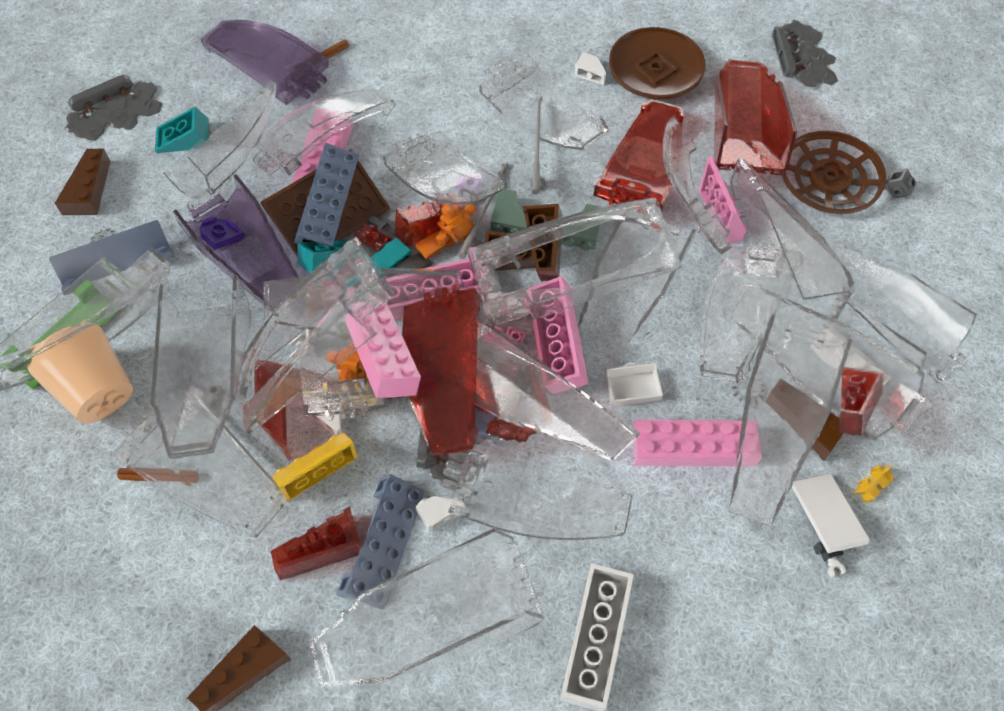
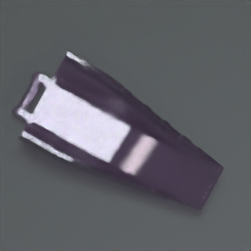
M237 174L234 175L236 189L227 201L218 193L212 200L195 210L191 209L188 211L194 221H185L175 209L173 213L177 223L196 248L227 276L274 313L307 293L276 237L273 228L270 226L258 200ZM217 204H220L219 206H217L216 208L212 209L211 211L205 213V214L202 215V216H199L200 214H202V213H204L205 211L211 209L212 207L216 206ZM210 217H217V219L223 220L227 218L245 233V238L214 251L201 238L200 226L205 219Z

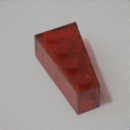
M453 194L435 198L433 202L424 201L419 206L409 205L408 209L405 210L398 208L396 209L394 234L407 247L417 244L426 237L441 230L437 222L441 221L442 207L445 204L451 207L458 206L462 210H464L465 206Z
M842 366L840 432L862 436L883 392V372Z
M350 506L345 508L341 514L326 519L327 522L320 526L312 527L304 535L298 538L294 537L270 551L274 570L280 581L359 555L362 546Z

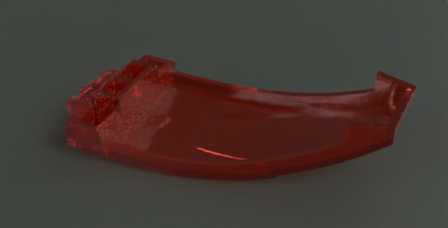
M653 99L645 102L641 106L639 115L613 153L602 175L599 176L594 187L593 196L609 201V206H613L615 203L619 205V209H623L626 206V211H630L632 208L636 210V214H640L643 211L661 215L671 191L677 169L684 119L683 107Z
M457 284L452 285L451 293H449L447 287H443L442 291L436 289L433 298L429 292H425L424 300L404 306L402 337L421 376L416 396H409L424 439L434 457L473 449L479 432L475 425L480 295L475 288L460 290Z

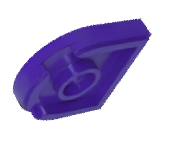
M210 217L205 219L200 226L201 238L214 251L245 238V233L227 218L223 220L217 219V217Z

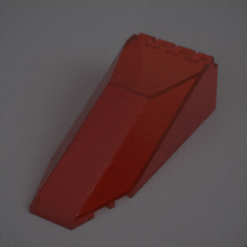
M729 59L724 65V70H720L719 76H716L714 162L718 170L731 171V169H734V171L739 172L752 171V173L760 174L769 172L770 175L781 176L788 170L797 129L782 81L775 82V75L771 74L769 76L767 74L768 68L761 62Z

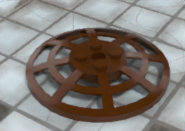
M815 131L796 138L785 150L781 161L782 178L790 192L809 207L826 213L851 214L867 209L880 198L886 185V170L879 155L860 139L838 131ZM829 139L831 140L830 148H819L810 151L806 142ZM838 142L852 145L864 154L855 159L848 153L837 150ZM800 146L804 155L798 160L796 166L787 163L786 161L790 153ZM829 154V158L818 161L815 155ZM836 156H840L851 163L846 165L845 163L837 160ZM869 158L877 170L878 179L868 180L866 171L861 163ZM807 159L813 165L811 171L801 169L802 164ZM857 168L861 179H853L851 170ZM785 169L795 173L799 189H795L790 183ZM800 175L809 177L811 184L804 186ZM850 185L861 186L856 195L851 194L847 190ZM867 186H878V190L870 202L865 203L859 199L864 194ZM817 189L825 193V199L814 195L811 191ZM807 194L812 199L825 203V206L814 203L802 195ZM842 194L847 199L832 201V195ZM851 202L859 206L849 209L832 208V205H844Z

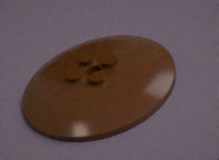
M662 27L639 28L624 34L614 43L609 55V68L614 79L629 92L649 99H672L691 92L701 82L706 67L704 54L692 39L678 31Z

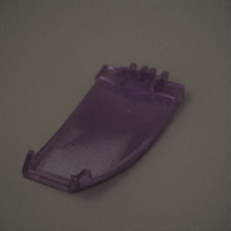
M224 20L201 38L202 45L209 53L213 51L274 93V97L285 105H288L295 97L298 98L300 95L308 100L310 98L308 91L315 93L317 89L321 88L318 81L324 84L328 81L322 73L329 67V59L299 38L278 27L258 21Z

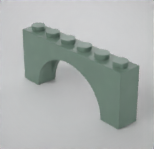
M499 189L490 221L491 231L529 236L525 214L517 202V191ZM586 204L583 211L577 217L562 222L561 244L566 247L576 246L581 247L583 250H595L603 207Z

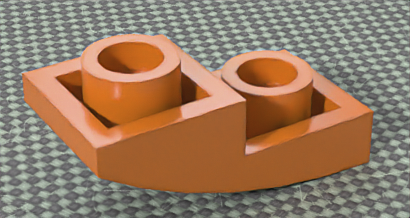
M438 231L417 243L415 247L425 259L439 255L442 249L454 246L456 242L448 238L449 240L441 245L436 240V236L440 232Z

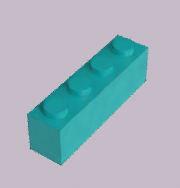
M397 238L388 242L378 253H374L368 261L362 263L357 270L344 278L342 281L344 291L356 301L364 300L373 292L371 280L394 275V267L411 257V250Z

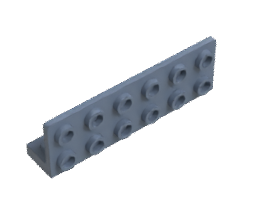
M325 142L296 233L295 244L302 243L303 239H308L329 247L333 246L359 158L358 154Z
M154 220L51 256L49 260L62 284L61 291L64 296L72 294L87 280L94 282L152 260L158 263L172 258L173 253L159 221Z
M392 474L380 478L373 497L379 499L353 571L343 575L336 593L337 596L343 598L352 596L377 608L383 609L385 607L417 516L416 506L423 499L424 490Z

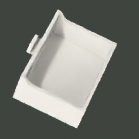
M627 363L624 365L625 367L606 369L605 378L612 407L662 401L663 393L656 363L643 365Z

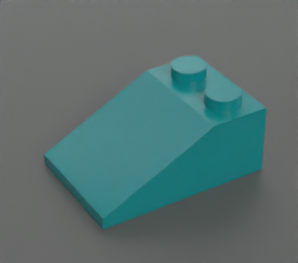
M194 106L156 127L155 152L165 153L194 150L208 143L209 118Z
M349 239L334 240L332 247L317 242L298 243L297 264L312 276L320 277L323 274L333 272L364 253V249Z

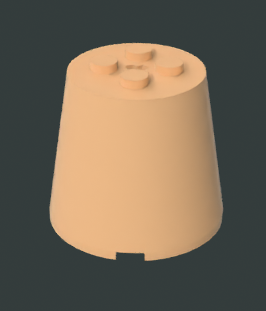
M81 323V327L72 329L69 326L43 341L30 356L32 362L27 366L29 373L81 423H93L104 419L122 407L132 395L133 386L104 331L97 324Z

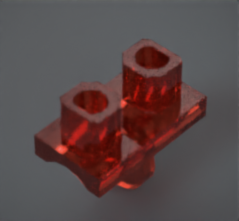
M364 223L360 230L354 233L356 239L377 252L390 242V237L377 230L375 225Z

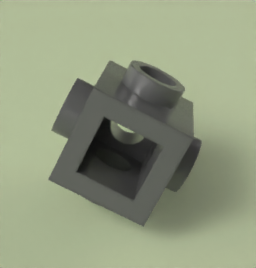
M907 168L891 171L886 185L893 197L911 196L916 186V180Z

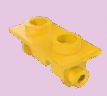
M877 465L870 470L871 474L858 482V488L854 493H861L864 502H872L881 493L877 485L883 490L893 481L894 474L888 471L892 466Z

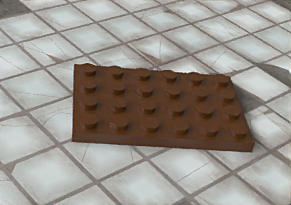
M359 160L357 161L334 240L343 239L367 224L372 216L377 218L390 209V206ZM316 170L260 202L296 257L298 254V244H295L294 240ZM308 239L302 240V242H314Z

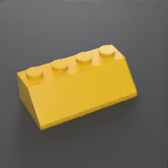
M345 433L334 435L325 444L314 447L307 455L296 458L289 466L278 469L272 475V478L287 502L357 459L358 456L354 443Z

